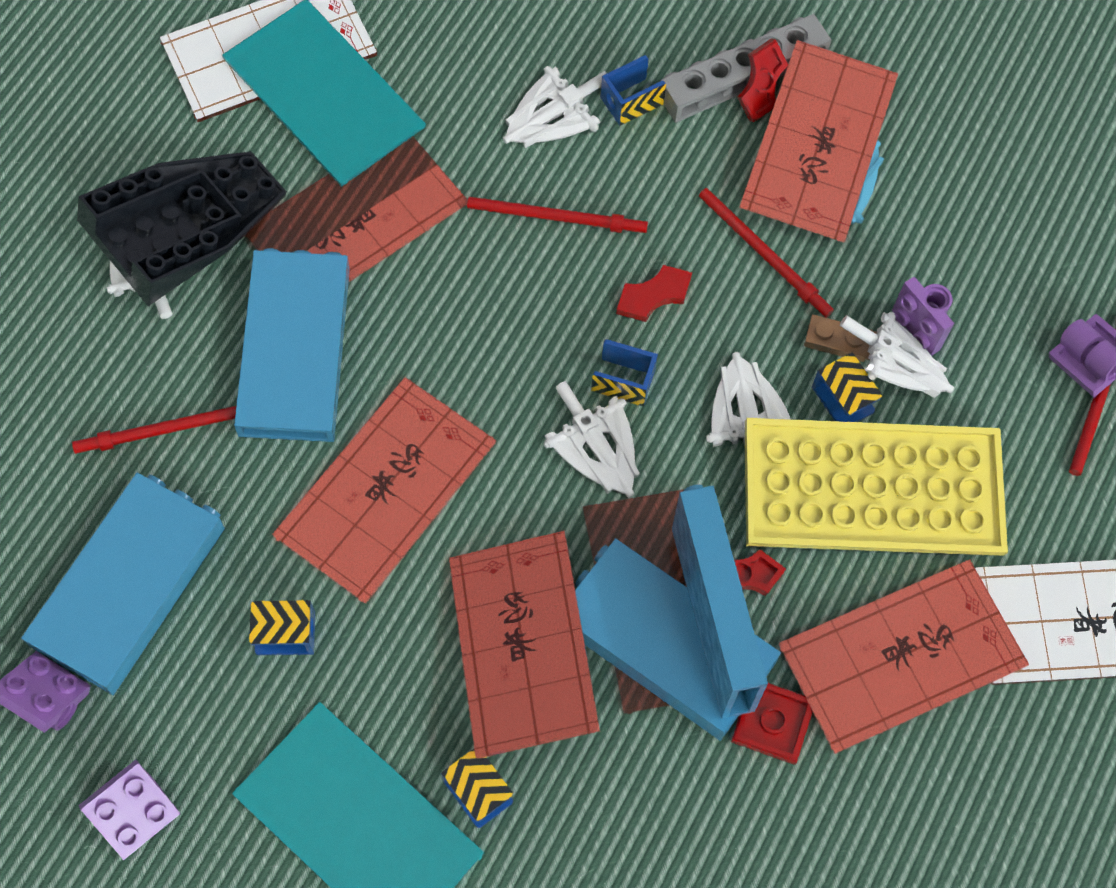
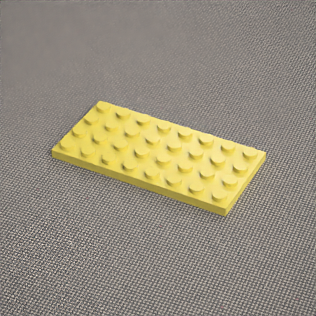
M746 418V546L1004 556L1008 553L1000 428Z

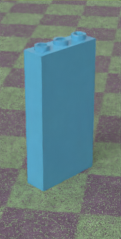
M267 248L263 251L254 250L234 424L238 437L334 442L350 272L348 256L337 252L311 254L305 250H297L294 253L280 252L273 248Z
M138 472L21 637L30 648L111 695H114L225 529L219 518L221 515L215 509L207 505H203L201 508L192 503L193 499L180 490H176L174 493L165 488L166 484L159 478L150 474L148 477H145Z
M692 485L679 493L672 532L721 719L755 712L768 685L714 485L708 487Z
M615 538L609 547L604 545L599 550L594 559L597 563L590 572L584 570L575 583L585 645L721 741L739 715L721 719L687 587ZM755 635L767 676L776 664L781 652Z

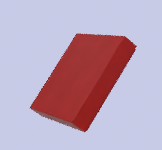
M768 683L755 712L739 715L731 742L796 765L813 711L804 695Z

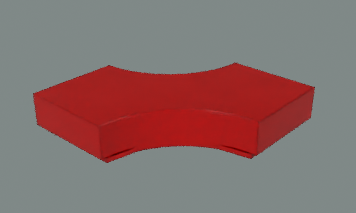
M772 38L748 54L751 65L750 78L744 90L737 95L743 110L751 122L757 121L774 108L776 102V82L780 74L788 66L776 39Z
M662 265L659 273L647 282L639 284L625 283L616 314L647 322L650 314L662 305L670 303L684 304L692 272Z
M761 549L749 558L734 560L742 590H753L765 597L786 571L785 567Z

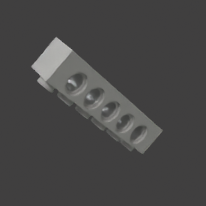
M815 14L805 18L799 17L789 25L779 29H771L754 40L748 39L738 47L720 51L703 62L697 61L687 69L669 73L661 79V81L666 83L664 106L674 122L677 123L736 97L744 90L750 78L751 65L748 54L771 38L776 39L788 64L796 43L828 53L831 38ZM787 68L780 74L778 78L785 75Z

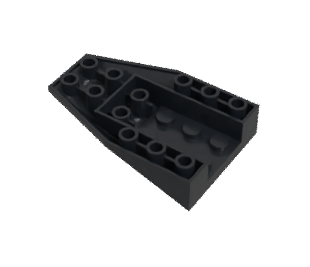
M251 151L161 162L78 196L77 221L146 305L150 306L230 251L286 196L287 191Z

